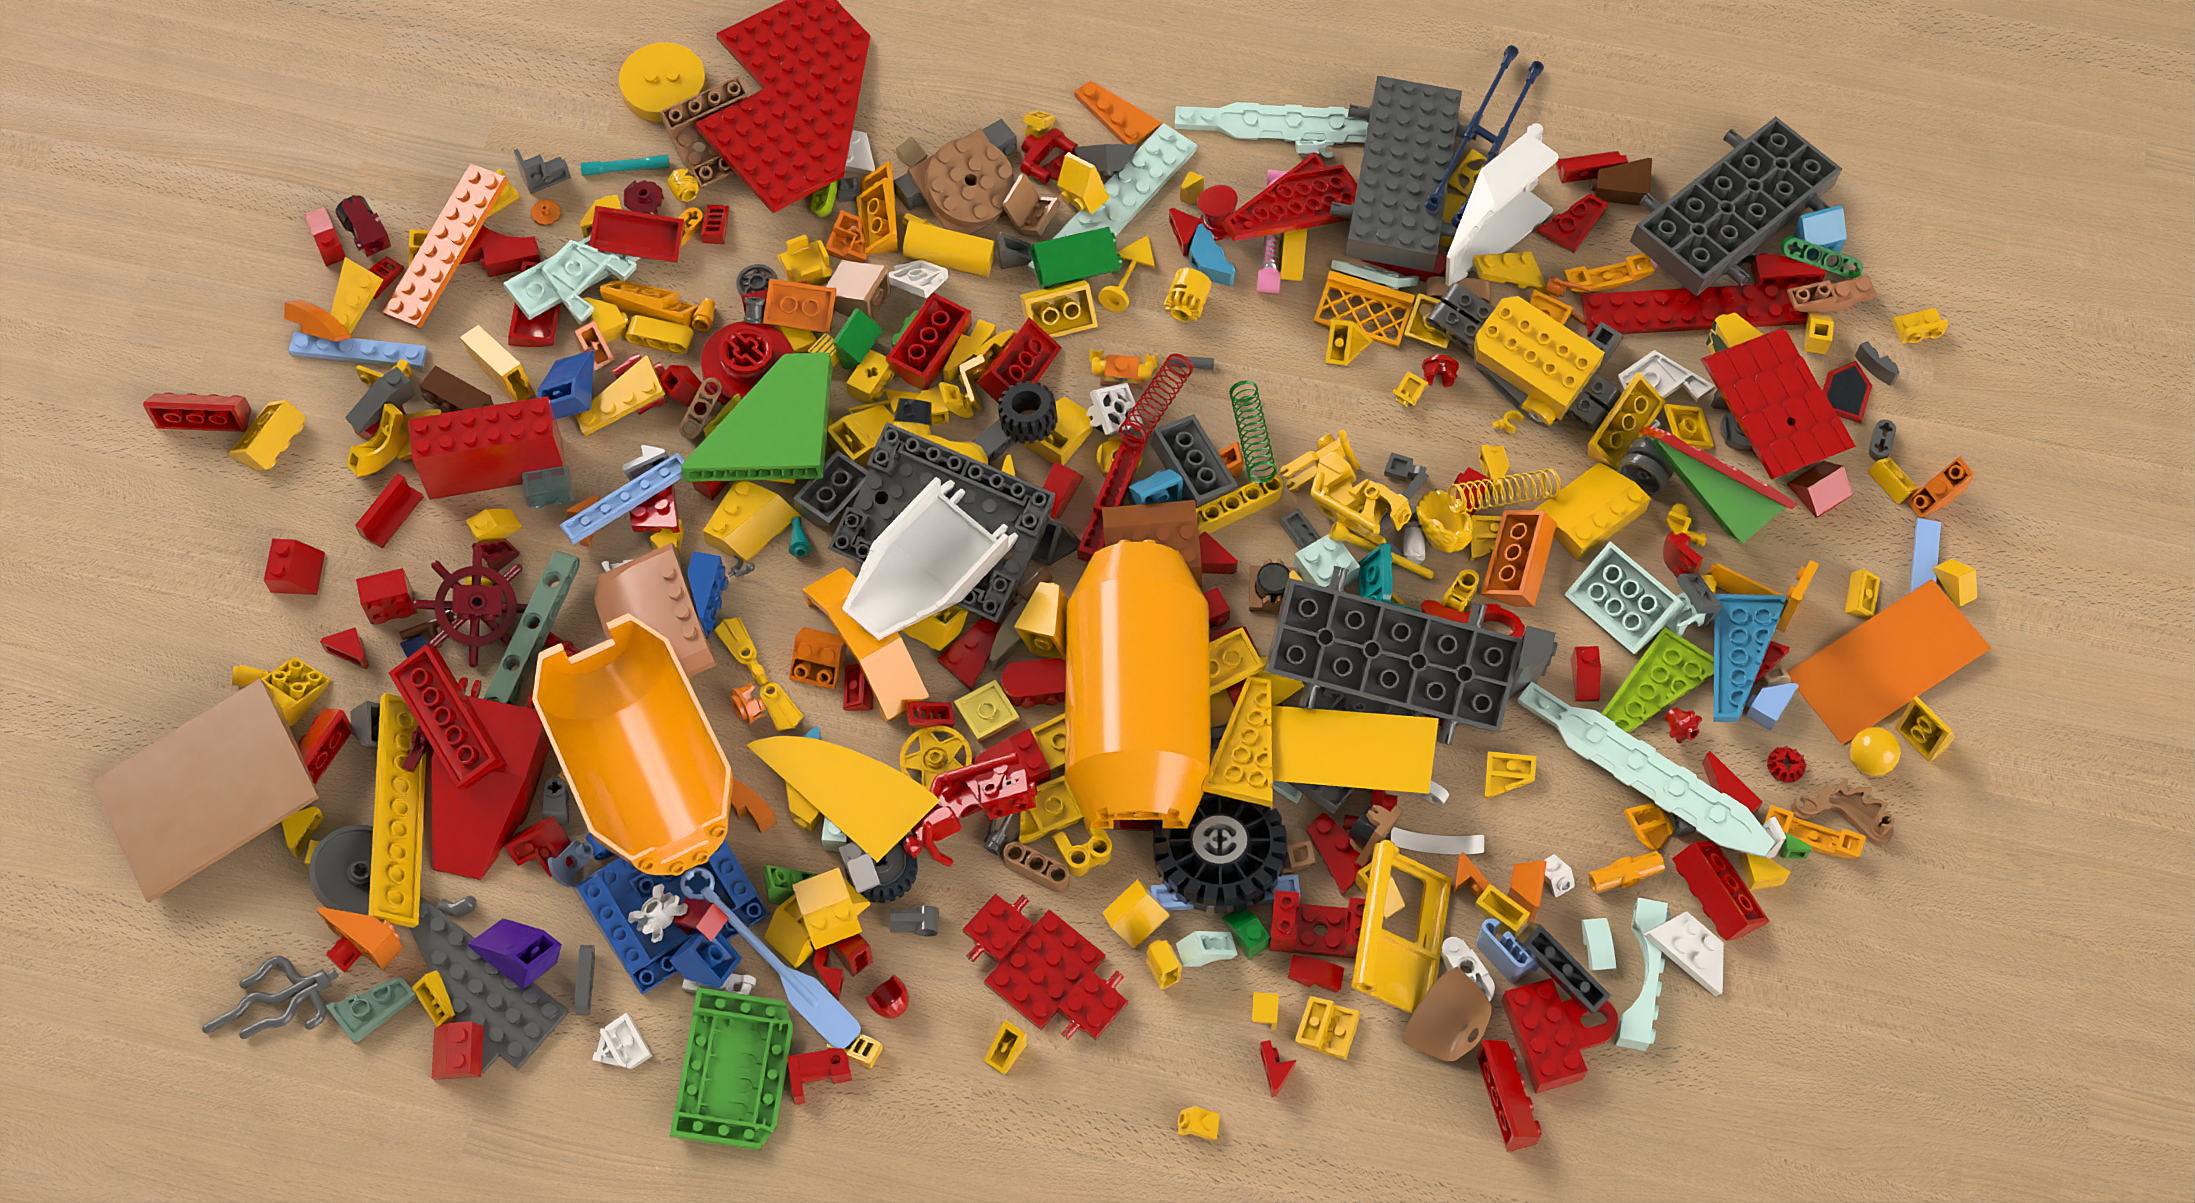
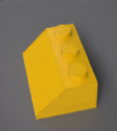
M1084 279L1020 295L1025 320L1030 317L1051 338L1098 327L1090 286Z
M287 400L268 402L229 451L228 455L256 471L269 470L276 463L277 459L275 458L277 455L289 447V440L292 436L298 434L303 429L304 425L302 423L307 417Z

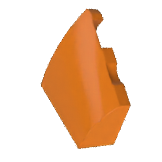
M843 210L840 211L825 247L828 255L847 261L865 263L867 254H865L864 250L865 239L862 234V218Z

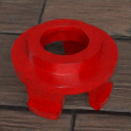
M1447 355L1430 356L1422 362V369L1424 370L1423 380L1431 386L1434 376L1441 375L1444 387L1453 386L1455 383L1454 379L1457 378L1456 372L1459 370V362Z

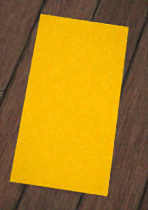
M1272 705L1273 781L1429 794L1439 718Z

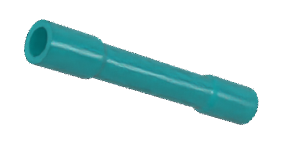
M668 155L581 163L582 176L607 172L670 168Z

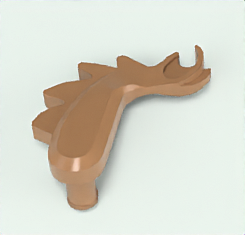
M1848 779L1841 781L1834 790L1831 789L1829 784L1824 785L1819 796L1816 798L1802 795L1800 801H1803V807L1798 805L1796 798L1791 805V811L1794 812V816L1802 820L1812 819L1827 810H1836L1862 835L1866 836L1871 843L1876 845L1888 843L1893 836L1894 817L1889 820L1892 815L1884 813L1888 804L1880 799L1867 800V796L1872 791L1871 787H1858L1847 791Z

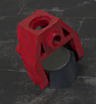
M352 195L343 199L338 204L335 214L344 229L352 233L357 249L359 251L362 250L366 257L391 247L388 234L377 212L373 213L363 196Z

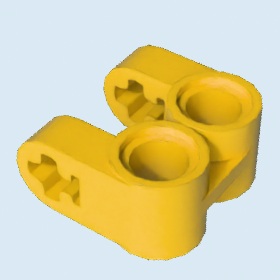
M1085 820L1083 822L1090 840L1083 845L1072 846L1063 831L1051 836L1052 843L1062 862L1068 868L1069 873L1076 877L1084 876L1088 873L1089 869L1095 866L1106 865L1112 858V842L1105 830L1089 829ZM1102 847L1106 851L1104 853H1097L1094 849ZM1075 858H1082L1084 862L1081 864H1075L1072 860Z

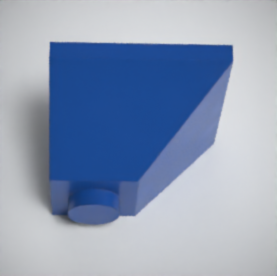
M698 931L677 950L670 959V962L686 980L719 988L730 976L742 957L720 932L710 941Z

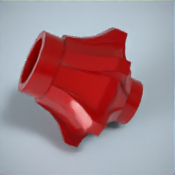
M1679 707L1672 708L1665 717V721L1670 727L1669 736L1671 738L1676 737L1677 743H1682L1685 739H1695L1699 735L1698 725L1702 721V717L1695 715L1693 710L1684 711Z

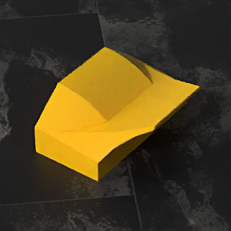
M1488 444L1480 447L1478 458L1484 475L1490 479L1500 476L1505 477L1510 464L1504 447H1492ZM1498 481L1496 482L1495 487L1497 490V494H1501V485ZM1491 484V487H1490L1491 496H1493V486H1492V484Z

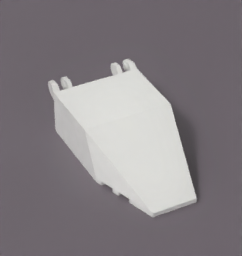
M1536 123L1528 126L1527 133L1480 170L1447 255L1445 284L1448 287L1452 283L1467 277V272L1471 270L1477 272L1472 262L1475 255L1506 253L1552 215L1553 208L1531 192L1538 185V176L1556 163L1559 157L1556 152L1542 143L1541 133H1543V126Z
M935 477L872 543L870 552L860 569L861 571L856 582H854L842 607V610L878 641L961 602L1013 547L1018 538L1016 533L1010 536L1005 534L1008 528L1005 524L1001 525L993 534H990L961 510L956 504L965 494L963 489L957 491L949 500L946 495L955 485L952 480L947 481L941 486V480Z

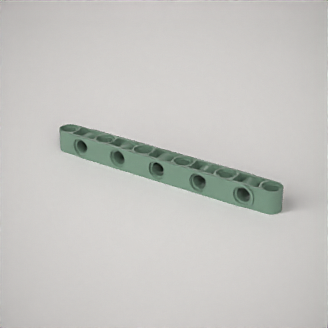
M558 550L552 554L483 699L516 705L538 658V654L580 566L579 557ZM554 582H559L557 586L551 587ZM540 623L537 628L531 629L532 625ZM515 665H520L517 670L511 671Z

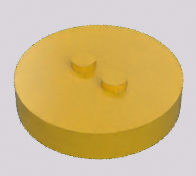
M654 43L638 49L626 59L619 74L621 94L627 108L636 116L652 122H663L660 111L707 90L705 71L699 57L690 49L675 43Z

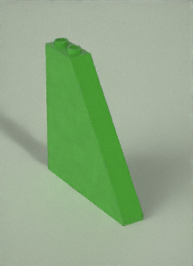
M830 353L784 354L681 465V470L685 482L822 479L824 475L833 371Z

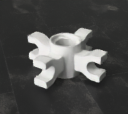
M662 884L653 888V897L644 903L641 911H633L629 913L628 917L630 923L638 921L636 928L638 931H642L645 935L652 932L651 941L653 943L661 941L663 937L662 929H665L672 923L674 916L686 914L688 908L685 903L678 905L679 897L677 895L673 896L670 892L664 894V886Z

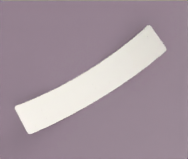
M1395 827L1391 831V841L1395 843V846L1409 850L1437 854H1461L1462 852L1465 854H1477L1484 852V835L1440 836L1416 833Z

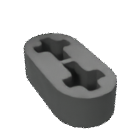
M1880 420L1873 430L1868 453L1875 461L1887 458L1892 450L1896 426L1890 420ZM1882 428L1887 429V430H1886L1887 434H1886L1885 437L1882 436V433H1883ZM1879 444L1883 445L1882 453L1878 452Z

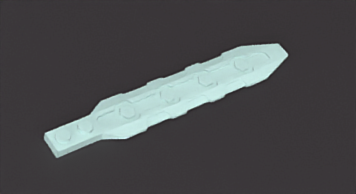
M1236 102L1221 108L1176 106L1175 129L1219 131L1235 139L1257 140L1258 138L1284 139L1285 141L1292 142L1301 140H1332L1334 144H1343L1344 142L1365 143L1368 123H1366L1367 120L1347 118L1349 109L1330 106L1328 108L1302 107L1301 105L1286 104L1285 106L1259 105V103Z
M1532 681L1518 698L1520 705L1556 727L1568 748L1586 760L1590 759L1612 773L1614 778L1627 786H1632L1654 800L1657 806L1668 813L1672 812L1696 828V831L1719 846L1763 858L1766 857L1774 846L1775 841L1746 806L1727 794L1720 793L1698 779L1696 774L1683 766L1679 767L1657 753L1655 748L1643 740H1637L1618 728L1613 721L1596 710L1571 707Z

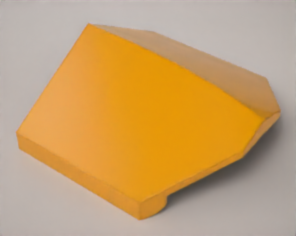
M1655 802L1623 811L1638 840L1651 851L1661 849L1674 831L1664 810L1657 806Z

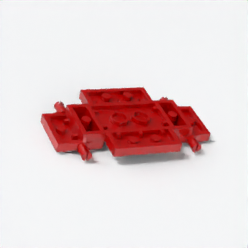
M995 893L963 928V933L970 937L975 944V947L966 957L974 963L984 952L999 964L984 980V984L1039 1030H1042L1055 1014L1059 1013L1070 1022L1064 1031L1061 1032V1035L1066 1037L1067 1040L1077 1030L1086 1032L1096 1040L1128 1004V1000L1118 993L1115 988L1124 976L1117 970L1108 981L1097 976L1094 971L1104 961L1106 954L1050 909L1033 926V923L1021 913L1024 906L1030 902L1025 895L1022 894L1014 904H1011Z

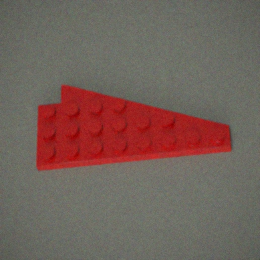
M1313 153L1228 216L1222 226L1232 241L1349 221V218L1330 216L1332 201L1352 205L1355 201L1357 183L1344 164L1326 167L1317 153Z

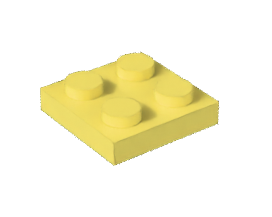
M996 679L954 701V706L978 743L1020 721L1017 712Z

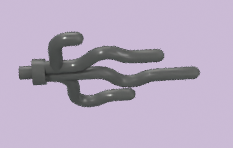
M283 956L269 958L262 963L255 973L242 979L239 983L240 987L246 989L258 983L276 966H281L284 969L287 978L294 985L276 994L266 992L248 994L239 1002L236 1008L203 1025L202 1031L208 1034L243 1015L249 1006L255 1002L277 1004L291 997L292 999L283 1015L276 1018H265L244 1028L239 1033L240 1038L247 1039L266 1028H279L286 1025L295 1016L300 1003L308 998L311 999L316 1010V1015L304 1024L307 1030H311L324 1021L327 1013L319 992L332 986L331 981L338 978L339 975L335 968L328 972L321 969L311 976L301 977L296 973L289 959Z

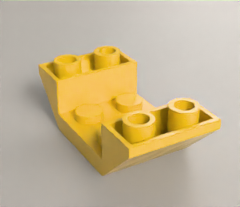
M844 879L854 910L858 916L870 905V902L861 893L857 894L855 888ZM794 893L776 909L764 939L796 969L814 954V951L811 947V939Z

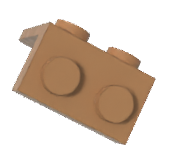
M1020 174L1003 202L1004 210L1020 235L1039 237L1042 236L1060 206L1057 198L1039 196L1026 174Z

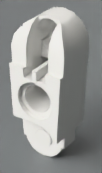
M1449 937L1444 940L1441 947V956L1447 971L1457 966L1459 968L1462 966L1469 967L1472 972L1465 974L1483 991L1489 1002H1491L1494 996L1495 985L1474 951L1470 950L1466 943L1457 937Z

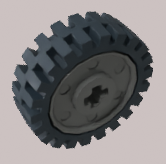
M905 836L878 862L871 857L880 885L861 892L865 898H869L870 902L875 903L876 900H879L880 903H885L887 899L890 902L895 901V897L901 898L904 896V892H908L911 889V884H914L918 871L917 857L913 858L911 854L907 855L904 848ZM845 867V874L847 880L854 887L852 880L848 874V871Z

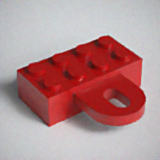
M1552 978L1507 990L1504 992L1501 1000L1535 1094L1582 1081L1588 1070L1581 1051L1605 1044L1613 1037L1618 1027L1616 1009L1608 1000L1595 1012L1603 1014L1606 1022L1593 1027H1585L1581 1023V1018L1593 1013L1583 1010L1573 999L1561 1002Z

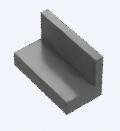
M1699 573L1680 574L1677 583L1690 599V603L1694 605L1697 613L1706 614L1704 624L1710 626L1722 607L1721 603Z

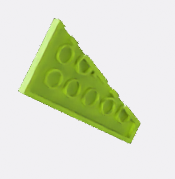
M1664 626L1601 714L1613 721L1618 728L1626 733H1630L1714 675V657Z

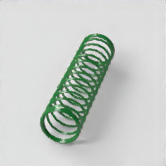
M1239 381L1230 388L1229 395L1232 401L1243 458L1245 459L1246 471L1251 481L1264 483L1275 477L1277 467L1274 464L1275 459L1271 451L1272 446L1270 445L1269 433L1265 424L1266 420L1262 411L1258 386L1252 381ZM1244 384H1251L1256 388V390L1244 389L1234 396L1232 395L1237 387ZM1243 391L1255 392L1253 395L1244 396L1240 399L1235 398ZM1253 398H1257L1254 402H1248ZM1258 405L1256 408L1245 411L1239 410L1242 406ZM1260 411L1257 415L1241 416L1245 412ZM1254 417L1261 418L1259 421L1250 422L1248 424L1242 423L1245 419H1251ZM1263 424L1260 428L1244 429L1248 425ZM1257 430L1264 431L1260 435H1254L1251 437L1245 436L1248 432H1254ZM1265 437L1263 441L1247 443L1251 438ZM1267 444L1264 448L1248 449L1252 445ZM1268 450V453L1265 455L1250 456L1253 452ZM1264 456L1270 457L1267 461H1259L1257 463H1252V461L1256 458H1261ZM1258 465H1271L1270 467L1263 470L1253 469ZM1271 467L1274 468V471L1266 476L1258 477L1250 473L1251 470L1260 472Z

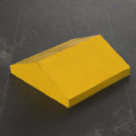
M1673 404L1664 405L1673 435L1699 449L1707 450L1714 447L1702 408Z

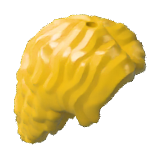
M1433 490L1423 494V498L1420 499L1416 507V513L1422 531L1425 533V537L1431 546L1446 553L1457 552L1465 548L1472 540L1473 523L1470 515L1467 514L1466 510L1463 513L1455 514L1448 505L1447 492L1443 490ZM1451 495L1453 507L1458 511L1454 504V496ZM1456 499L1458 509L1460 510L1462 502L1460 499Z

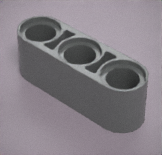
M999 419L972 442L982 447L988 458V465H990L1019 440L1013 441L1010 436L1007 437L1004 434Z

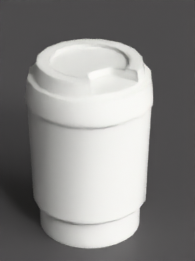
M1410 527L1405 530L1403 557L1420 564L1426 555L1425 536L1421 528Z

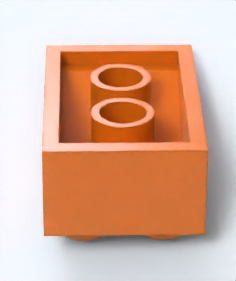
M323 907L317 910L331 931L340 938L342 936L347 938L363 956L381 970H384L403 949L399 942L401 937L385 919L381 922L374 916Z

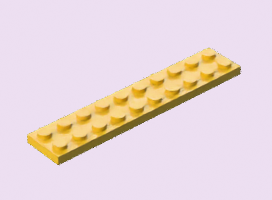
M1243 627L1209 643L1210 696L1264 670V665ZM1064 713L1031 729L1050 767V774L1065 767Z
M385 692L380 698L368 916H374L380 921L385 919L389 923L414 928L419 924L426 753L422 756L414 772L402 769L411 750V735L419 724L403 697Z

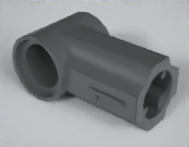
M920 906L917 910L891 909L889 919L890 932H916L920 936H936L938 934L939 909L934 906Z

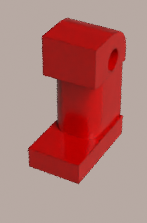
M829 1048L787 1056L795 1105L805 1103L804 1083L832 1079L833 1084L852 1081L849 1059L843 1049Z

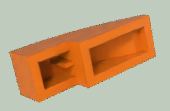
M303 300L285 302L284 320L300 323L301 333L332 341L351 339L349 331L324 309Z
M733 778L730 806L738 818L742 819L749 815L760 833L777 824L775 813L768 804L752 789Z

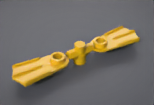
M738 616L723 619L720 625L714 629V633L739 663L748 666L752 672L753 681L762 686L760 696L777 731L794 729L804 718V715L778 684L770 682L766 676L763 667L756 660L757 651L741 618ZM744 651L750 652L748 656L742 655ZM769 689L775 690L773 694L766 693Z

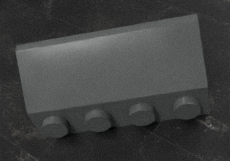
M1194 414L1154 429L1151 446L1165 469H1171L1182 477V497L1184 501L1195 500V506L1198 508L1237 488V483Z

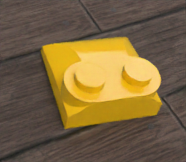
M1418 293L1404 336L1447 349L1450 340L1435 331V328L1426 320L1441 300Z

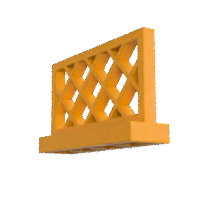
M1330 270L1313 323L1330 328L1331 319L1325 320L1320 318L1321 313L1329 308L1335 316L1333 319H1343L1352 314L1356 324L1373 341L1399 348L1414 306L1415 295ZM1329 290L1338 291L1342 298L1331 302L1328 297ZM1354 296L1359 297L1363 304L1352 308L1348 299ZM1345 302L1349 311L1338 315L1334 306ZM1379 303L1383 306L1384 311L1374 315L1369 306ZM1366 308L1370 317L1359 321L1355 312ZM1396 309L1406 311L1404 317L1397 321L1394 320L1390 313ZM1387 314L1392 323L1381 328L1377 318ZM1373 321L1378 330L1372 333L1366 332L1362 325ZM1394 327L1398 333L1397 339L1387 338L1384 331Z

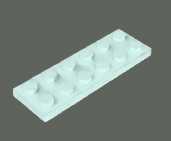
M591 236L579 243L589 246ZM600 252L608 256L610 254L618 256V259L625 262H635L641 259L640 257ZM554 256L504 282V289L529 320L562 302L542 274V267ZM604 269L586 288L612 275V273Z

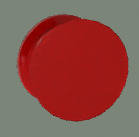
M1215 185L1207 188L1199 195L1197 201L1198 207L1202 212L1200 217L1201 223L1206 230L1209 229L1211 231L1214 241L1229 237L1222 224L1228 216L1236 211L1237 193L1227 185Z

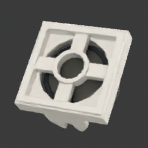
M1128 383L1093 390L1089 393L1093 404L1088 408L1086 415L1091 419L1090 425L1105 433V435L1119 432V427L1136 405ZM1135 416L1136 419L1141 424H1143L1141 417ZM1127 426L1128 430L1134 429L1132 426Z

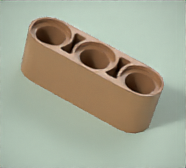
M1433 276L1426 280V295L1440 300L1449 289L1445 284L1446 277ZM1463 278L1456 282L1490 304L1491 285L1489 281Z
M710 377L705 379L697 391L679 427L680 434L684 438L693 439L697 437L722 391V384L717 378ZM706 383H716L718 386L717 392L715 394L707 393L705 390ZM697 402L706 404L707 412L705 414H698L695 411L694 406ZM685 423H694L697 429L696 433L687 434L684 431Z
M1010 842L1005 846L1004 863L1009 870L1053 892H1063L1068 888L1069 870L1064 864L1019 842ZM1013 853L1021 855L1020 858L1015 860L1009 858ZM1034 864L1042 866L1040 870H1033L1030 867ZM1055 875H1062L1064 879L1061 881H1055L1052 879V877Z

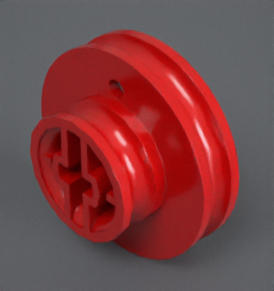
M740 321L724 326L709 338L703 348L701 355L703 380L714 377L721 382L722 391L717 399L721 404L726 405L737 394H740L742 400L784 354H793L791 344L779 330L768 324H753ZM708 382L705 385L711 394H715L718 390V386L714 382Z

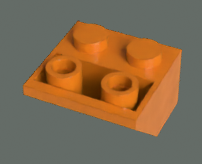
M803 627L795 636L789 679L835 690L847 651V645L841 635Z

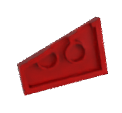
M1322 812L1306 827V832L1318 854L1323 858L1328 867L1329 874L1338 885L1339 892L1343 895L1355 884L1357 872L1370 864L1372 858L1365 866L1359 865L1356 860L1360 853L1352 847L1350 843L1351 838L1326 813Z

